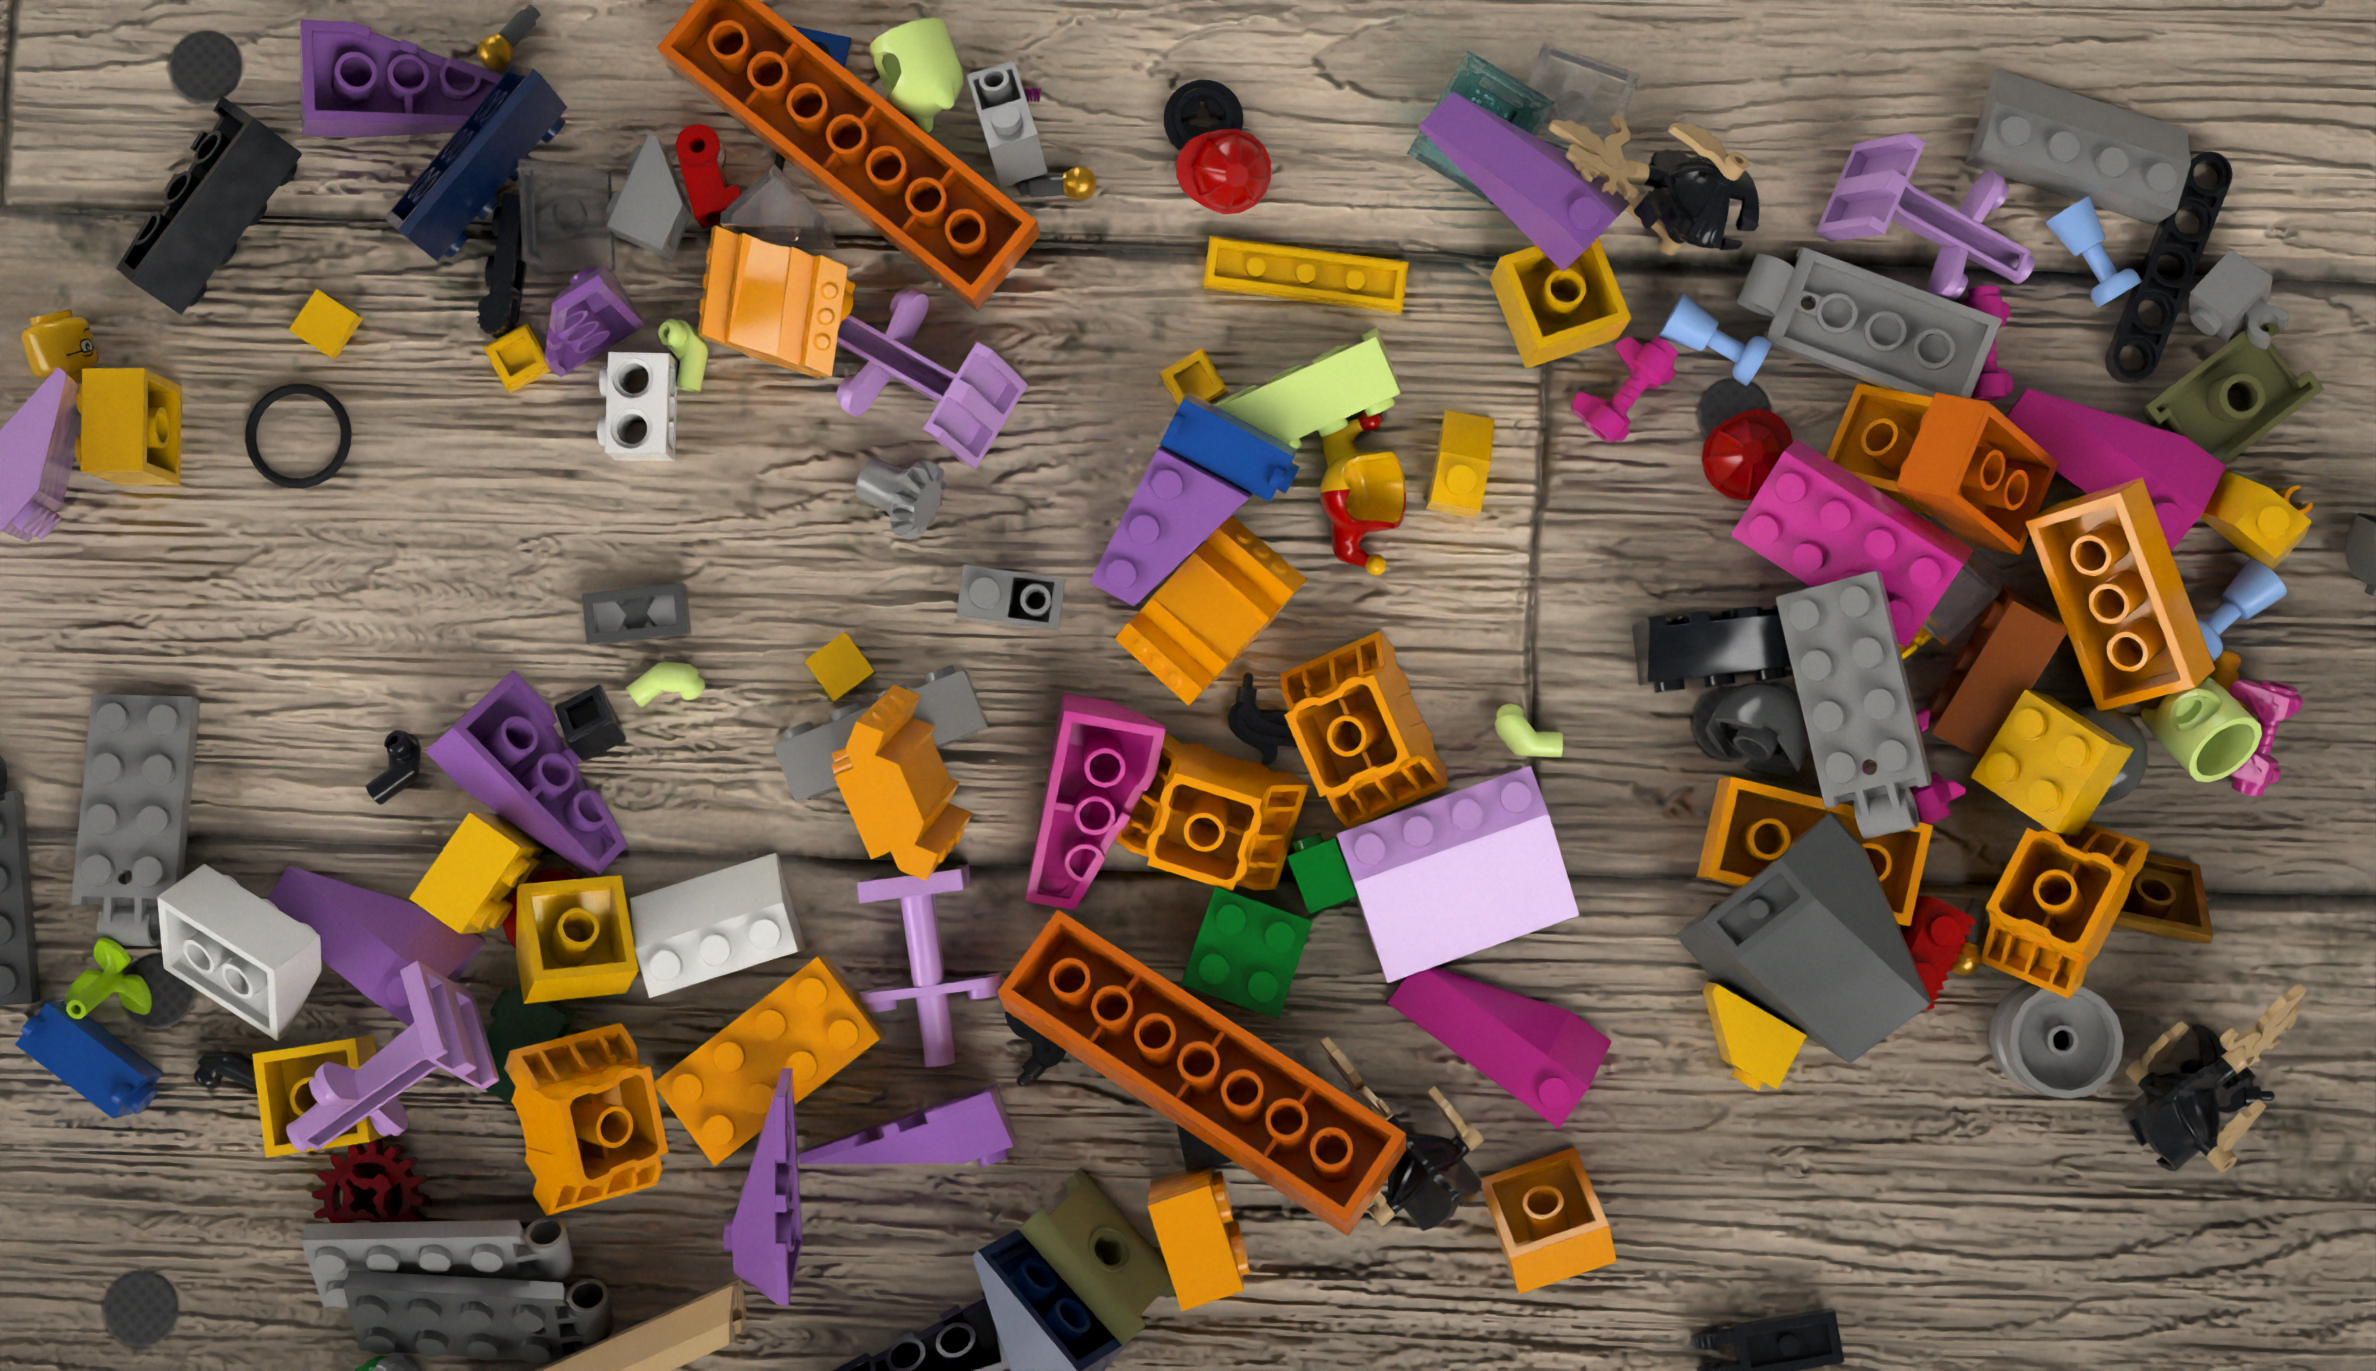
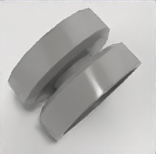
M2029 983L2017 987L2001 1000L1991 1017L1988 1040L1994 1061L2007 1079L2029 1091L2047 1096L2073 1099L2092 1094L2110 1081L2121 1062L2124 1037L2119 1018L2107 1001L2086 987L2081 986L2070 999H2067ZM2053 1037L2057 1039L2055 1046L2053 1044Z

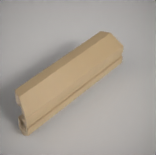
M740 1278L533 1371H672L730 1345L734 1341L735 1335L741 1333L746 1328V1301L742 1280Z

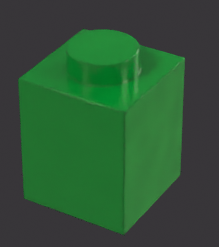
M1320 832L1292 843L1296 853L1286 856V860L1308 914L1357 896L1335 838L1324 841Z

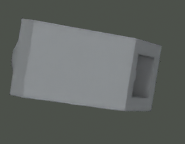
M1015 61L966 74L1000 187L1048 173L1039 137Z
M648 134L643 147L640 145L636 146L629 158L627 173L630 175L622 192L616 191L610 199L606 210V218L609 219L606 226L616 237L668 260H672L692 215L667 150L658 138Z
M963 565L956 616L961 621L1004 627L1059 630L1066 579Z

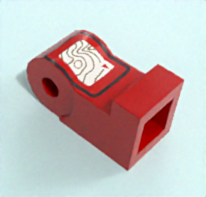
M693 124L684 128L676 140V153L694 217L702 229L750 216L746 197L739 185L728 187L723 170L726 163V150L715 131L709 126L702 124Z

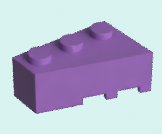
M1161 445L1151 460L1089 583L1135 606L1244 504L1253 493Z

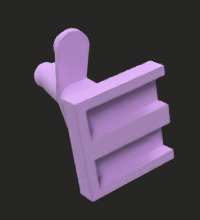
M1908 132L1855 143L1815 231L1816 234L1830 242L1884 235L1890 221H1893L1941 245L1927 285V292L1951 301L1959 298L1967 286L1968 277L1963 273L1966 259L2009 279L2015 284H2020L2029 277L2035 264L2034 258L2029 256L2031 251L1981 224L1987 213L1997 209L2004 202L2008 194L2009 187L2004 183V177L1993 170H1987L1982 173L1971 186L1960 209L1957 211L1918 190L1908 182L1926 143L1925 141Z
M903 289L894 296L889 309L892 319L886 334L849 314L840 324L837 344L867 361V364L856 376H847L839 385L836 398L841 403L842 410L854 417L862 415L893 376L939 403L923 430L957 459L976 470L1028 384L992 349L979 342H976L957 374L910 349L909 347L926 316L929 306L928 297L916 289L909 291Z
M969 864L958 865L952 870L933 872L927 881L905 873L899 877L885 879L871 876L857 882L859 903L900 898L913 985L878 988L859 992L860 1003H866L867 1013L897 1009L896 1000L915 998L925 1067H937L956 1063V1049L948 993L967 991L968 999H982L998 996V986L1002 985L1001 974H986L946 980L935 894L964 890L971 884Z
M418 960L401 969L400 973L414 1023L357 1070L329 1061L321 1065L315 1071V1077L309 1081L311 1093L317 1103L297 1120L287 1125V1135L292 1145L300 1152H304L309 1148L319 1150L368 1115H370L371 1122L380 1135L384 1137L390 1134L399 1136L408 1128L409 1123L406 1111L396 1096L440 1067L480 1090H484L500 1081L474 994Z

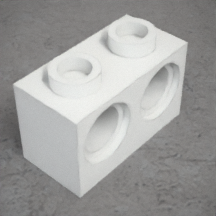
M608 352V366H602L599 374L600 394L602 397H606V416L599 417L597 436L599 446L605 447V454L614 460L675 462L678 361L669 353ZM637 371H647L649 382L646 388L639 393H628L627 381L629 377ZM634 421H645L647 433L644 439L636 444H628L625 439L627 427Z

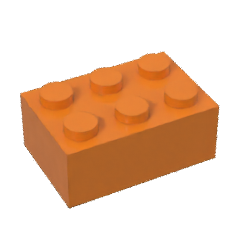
M1935 392L1929 409L1921 419L1920 430L1910 454L1902 464L1900 478L1896 487L1968 544L2021 555L2029 535L2025 522L2038 514L2059 462L1991 403Z

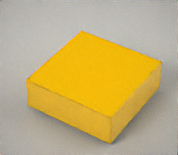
M316 288L288 330L336 360L363 318Z
M528 323L483 347L506 390L510 393L551 372L544 361L545 350L533 328Z
M1203 347L1159 372L1160 378L1178 408L1187 392L1208 403H1212L1228 393L1227 387Z
M846 631L804 660L835 703L876 674L873 667Z

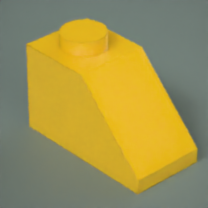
M1445 410L1426 509L1474 519L1481 512L1491 462L1495 419Z
M2224 470L2204 512L2199 517L2247 557L2260 561L2271 570L2305 537L2312 522L2271 488L2227 470Z
M1707 982L1703 989V994L1721 1058L1726 1063L1735 1067L1731 1077L1756 1091H1759L1762 1084L1777 1090L1807 1035L1719 984Z

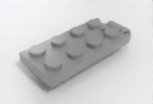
M1805 247L1798 249L1795 257L1797 261L1794 267L1770 255L1757 254L1755 256L1737 303L1754 313L1773 317L1769 330L1765 331L1763 335L1764 338L1772 342L1771 347L1882 388L1934 397L1935 392L1971 398L2002 322L2001 318ZM1806 299L1812 300L1815 307L1811 310H1805L1801 306V302Z
M1876 570L1775 597L1825 808L1836 807L1839 803L1854 800L1857 825L1865 839L1917 828L1919 826L1917 806L1913 794L1908 787L1916 785L1918 787L1929 786L1932 779L1881 571ZM1870 760H1874L1877 764V770L1874 774H1869L1866 769V765Z
M92 694L71 905L102 904L97 918L96 931L98 939L105 937L123 946H156L160 941L157 897L184 878L200 700L195 697ZM131 872L132 880L126 884L124 880L125 875Z
M550 1216L533 1221L527 1227L525 1234L523 1233L520 1220L314 1223L305 1224L301 1237V1243L323 1307L349 1308L343 1288L349 1270L555 1282L567 1277L574 1267V1257L566 1225L559 1218Z

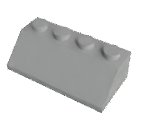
M1996 69L1991 78L1965 165L1983 171L1993 170L2005 178L2077 201L2090 196L2093 206L2157 225L2177 211L2190 169L2191 159L2187 129Z

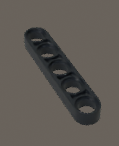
M2204 152L2191 159L2190 169L2177 211L2161 221L2157 227L2138 274L2142 282L2133 287L2106 353L2105 364L2107 371L2118 382L2127 384L2138 382L2153 373L2158 365L2231 184L2233 175L2231 165L2219 153ZM2206 164L2215 170L2218 180L2214 189H2203L2194 181L2193 173L2197 165ZM2186 209L2196 214L2199 220V229L2196 234L2186 235L2178 230L2175 224V216L2179 210ZM2161 255L2173 256L2180 263L2181 272L2177 280H2165L2157 272V260ZM2142 301H2154L2161 308L2163 316L2158 326H2147L2140 320L2138 308ZM2123 347H2136L2143 354L2144 364L2139 372H2129L2120 364L2119 356Z

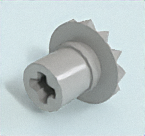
M872 458L864 465L857 478L856 496L862 501L886 510L890 515L892 531L898 536L911 540L917 534L922 535L927 530L929 521L935 520V512L942 505L940 499L946 489V483L943 482L944 469L926 459L918 461L910 469H902L878 458Z

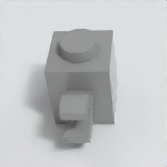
M2231 249L2190 292L2188 316L2191 318L2192 323L2203 333L2209 336L2216 334L2227 342L2233 339L2247 325V336L2250 342L2258 348L2267 349L2270 345L2271 336L2261 330L2260 326L2265 323H2272L2284 330L2288 326L2289 316L2283 309L2267 304L2270 300L2273 276Z

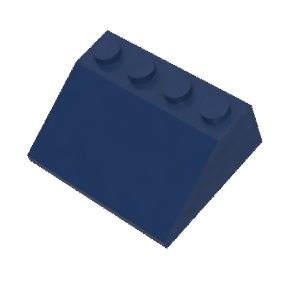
M512 65L387 213L384 219L437 262L443 255L449 259L452 258L467 241L469 235L464 230L476 216L481 220L485 219L501 200V197L496 193L508 178L513 182L517 181L529 168L533 158L528 154L540 140L547 144L561 130L566 121L560 116L568 107L535 69Z

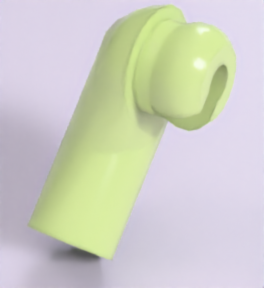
M666 320L659 328L658 337L660 342L665 346L667 345L680 361L676 388L700 393L708 358L707 344L698 336L693 326L686 321Z
M663 661L630 684L626 690L640 707H644L663 691L679 692L684 700H693L702 694L705 682L698 676L699 671L691 664Z
M1505 704L1498 709L1496 713L1497 719L1494 723L1496 733L1514 754L1533 757H1562V732H1535L1523 717L1524 710L1516 704Z

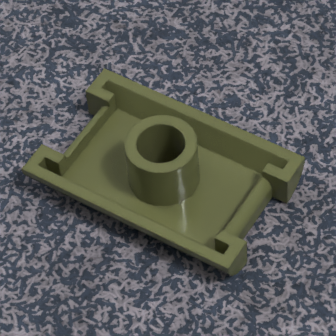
M2265 323L2260 326V329L2267 332L2271 338L2280 331L2272 323ZM2246 328L2144 406L2143 411L2151 425H2157L2162 422L2169 432L2187 437L2226 465L2319 394L2324 388L2311 371L2303 372L2296 377L2271 343L2267 349H2261L2253 345L2248 339ZM2232 385L2236 386L2242 394V404L2238 410L2233 409L2227 399L2228 390Z
M1079 1168L1064 1183L1071 1193L1050 1214L1041 1207L1018 1230L1123 1346L1147 1325L1140 1315L1161 1293L1168 1298L1175 1293L1166 1262L1082 1168ZM1095 1250L1101 1254L1104 1263L1098 1259Z

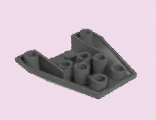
M1832 811L1796 838L1789 845L1785 853L1718 906L1714 903L1675 935L1710 976L1786 1024L1804 1033L1808 1038L1848 1063H1852L1928 1007L1932 1002L1867 851Z

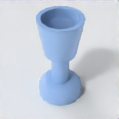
M2090 196L2078 201L2045 222L2074 256H2079L2080 254L2084 256L2100 284L2091 291V299L2097 308L2142 282L2137 272L2133 269H2124L2118 272L2100 244L2106 237Z
M1683 293L1665 321L1658 337L1697 351H1703L1706 346L1735 362L1732 370L1733 377L1736 381L1747 386L1764 361L1772 342L1762 336H1754L1746 345L1718 330V320Z
M2247 560L2221 596L2223 604L2205 621L2196 618L2213 662L2222 654L2223 644L2219 637L2222 632L2238 618L2247 620L2287 594L2286 587L2281 579L2269 567L2258 560Z

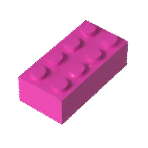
M1798 439L1782 453L1731 534L1732 537L1810 587L1876 570L1881 571L1898 643L1905 648L1908 647L1974 551Z

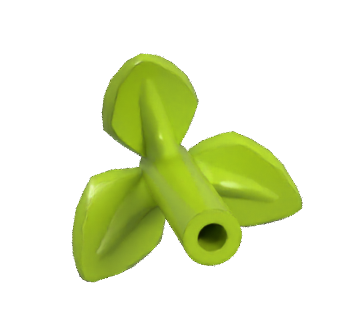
M105 937L98 939L93 948V956L104 972L87 969L76 977L67 991L64 1004L67 1005L66 1010L68 1014L74 1019H82L97 1005L106 1002L113 992L118 993L122 1005L128 1010L142 1015L150 1013L152 1007L151 993L144 979L139 975H123L122 970L131 961L127 951L111 939Z

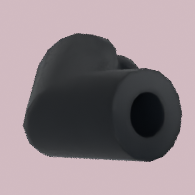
M395 730L386 737L384 747L387 748V753L389 754L388 769L366 784L368 793L379 805L384 804L412 784L419 775L421 746L418 739L406 731Z
M208 1052L197 1061L200 1066L194 1073L195 1082L210 1089L219 1087L224 1076L257 1090L253 1060L248 1057L233 1053Z

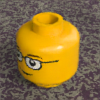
M71 309L29 318L31 326L22 331L21 340L32 374L38 378H48L59 367L75 382L82 381V369L95 366L99 360L88 321L83 317H73Z

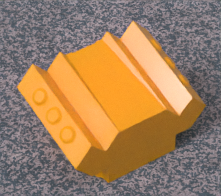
M717 225L712 227L709 249L706 252V274H704L702 287L704 288L703 297L699 304L698 336L724 347L740 351L760 361L819 379L820 376L831 377L838 330L841 322L848 317L853 307L852 293L856 285L846 279L848 266L823 255L813 256L795 247H782L771 244L745 233L738 235Z
M1231 515L1162 585L1141 611L1124 626L1115 640L1182 701L1190 706L1214 681H1217L1273 622L1281 609L1307 579Z
M1381 631L1280 673L1282 695L1290 711L1284 714L1292 735L1319 797L1327 796L1334 814L1348 830L1449 787L1446 765L1434 750L1433 734L1427 728L1425 721L1423 722L1411 695L1412 691L1409 687L1407 676L1396 664L1394 646Z
M893 685L855 722L846 747L831 753L834 761L831 766L834 778L870 859H875L891 852L899 871L927 881L937 867L943 863L946 856L951 853L956 844L960 842L972 812L950 804L960 781L950 778L932 737L935 725L913 718L921 694Z
M1165 733L1156 777L1148 790L1143 792L1131 812L1130 820L1124 830H1120L1115 840L1130 852L1149 857L1147 865L1232 892L1235 884L1255 891L1273 890L1277 888L1309 784L1292 772H1272L1259 761L1240 760L1215 752L1213 749L1206 748L1201 743H1181L1170 734Z
M2090 822L2086 823L2078 837L2053 833L2046 827H2043L2039 832L2027 827L1986 906L1989 912L1990 926L1981 955V963L2070 999L2081 987L2088 965L2098 955L2123 907L2133 878L2143 868L2150 844Z
M621 1022L509 1051L504 1069L516 1086L511 1102L515 1106L521 1122L526 1144L525 1162L537 1179L532 1194L546 1216L657 1186L663 1170L660 1156L668 1153L669 1150L650 1066L640 1064L636 1044Z

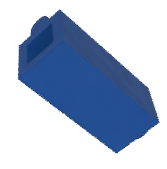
M1189 392L1183 398L1160 445L1269 502L1276 490L1286 494L1300 466L1292 463L1296 448Z
M64 1001L46 1003L38 1015L32 1016L21 1029L23 1034L15 1045L112 1119L131 1115L133 1112L139 1114L154 1099L157 1089L153 1086L163 1072L88 1015L82 1019L72 1018L66 1010L67 1005L64 1004Z

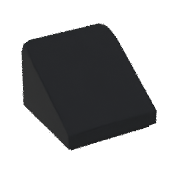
M600 684L555 706L567 744L582 761L589 760L626 740L624 730Z

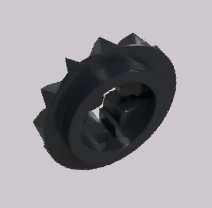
M1195 80L1184 84L1171 95L1164 110V128L1171 145H1174L1180 151L1190 139L1202 134L1199 133L1198 125H1190L1189 120L1197 118L1200 102H1205V109L1208 110L1209 117L1217 118L1218 123L1210 125L1209 132L1219 129L1242 130L1243 110L1236 95L1225 85L1212 80Z

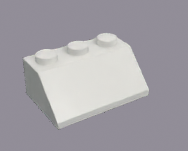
M777 853L630 898L634 947L649 998L807 950Z
M203 864L157 897L163 968L273 1039L279 1041L286 1036L322 971L320 935L308 924L299 923L278 910L271 901L261 899L244 889L232 877L222 875L206 864Z

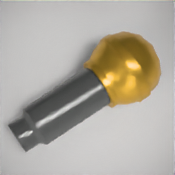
M529 4L525 10H520L499 33L482 38L477 47V55L481 63L492 70H500L510 64L514 47L536 25V20L541 16L539 11Z
M1080 165L1064 172L1063 175L1040 176L1020 181L1019 186L1021 196L1029 195L1033 198L1065 195L1074 200L1084 201L1091 198L1095 193L1097 181L1096 176L1089 168Z
M1971 898L1970 905L1965 910L1966 914L1974 918L1975 924L1969 926L1971 934L1964 936L1967 943L1960 945L1962 952L1955 954L1957 962L1951 963L1952 972L1957 975H1972L1981 966L1982 960L1978 943L1987 914L1985 911L1987 902L1981 899Z

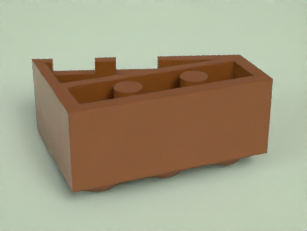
M1999 582L1970 639L1957 654L1951 668L1952 673L1944 688L1939 687L1926 706L1930 711L1928 727L1931 733L1982 759L2024 690H2031L2068 632V629L2055 612Z

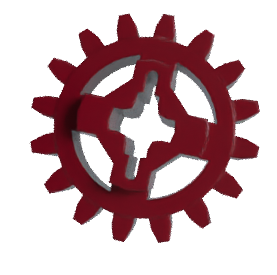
M382 1139L370 1141L366 1150L362 1143L348 1145L349 1157L341 1151L334 1153L329 1158L335 1169L325 1168L317 1174L326 1183V1186L312 1192L313 1198L324 1200V1208L316 1211L314 1217L315 1219L328 1217L330 1223H357L360 1220L370 1221L371 1223L423 1222L425 1216L416 1210V1206L430 1201L429 1195L418 1192V1185L428 1180L427 1174L414 1176L411 1169L416 1165L418 1159L414 1156L402 1161L399 1158L402 1146L399 1144L390 1146L385 1152H383ZM360 1163H377L387 1169L384 1172L375 1173L367 1166L362 1167ZM400 1186L403 1195L402 1206L398 1203ZM373 1187L378 1194L373 1198L374 1204L369 1206L365 1198L369 1195L368 1189ZM341 1188L343 1189V1201H342V1206H341V1202H340V1189H341Z

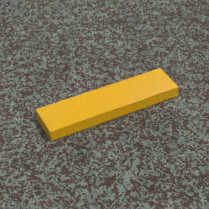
M1210 236L1203 289L1401 315L1409 262Z

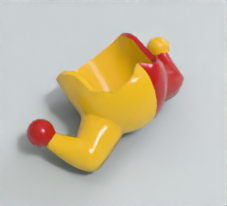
M1364 411L1358 419L1348 421L1349 425L1323 437L1322 446L1328 469L1322 478L1320 500L1326 515L1332 521V547L1336 558L1349 564L1364 567L1371 575L1379 576L1386 569V560L1379 554L1369 555L1360 548V541L1367 532L1384 531L1400 526L1406 507V488L1402 466L1397 455L1389 451L1359 452L1354 446L1353 441L1360 432L1375 430L1381 423L1379 413L1367 417Z

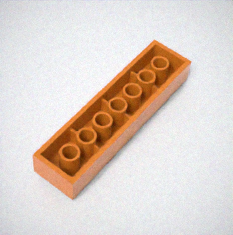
M696 0L657 47L668 66L977 312L1040 236L1038 223L1033 217L760 0Z
M1058 909L997 991L1005 1011L1347 1237L1406 1151L1405 1132Z

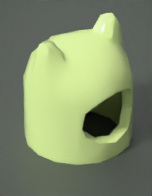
M925 18L907 22L881 34L869 46V52L882 80L887 98L894 108L909 115L914 124L927 134L933 129L934 116L943 109L948 111L954 106V101L958 98L964 83L963 69L944 20L939 18Z
M2209 675L2195 688L2167 694L2156 708H2144L2141 711L2142 723L2196 781L2212 782L2235 772L2249 760L2258 748L2262 737L2261 725Z

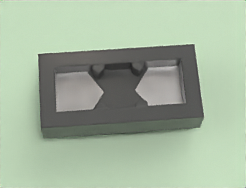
M684 583L582 594L587 645L593 646L691 635L687 586Z

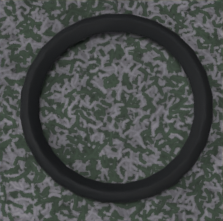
M293 383L278 387L267 393L255 405L246 425L245 443L254 467L266 479L283 487L304 489L316 486L330 479L341 468L349 453L352 430L345 409L331 393L314 385ZM292 394H308L326 402L334 411L341 429L340 445L332 462L319 473L305 478H289L271 470L260 456L256 443L257 426L265 410L278 399Z

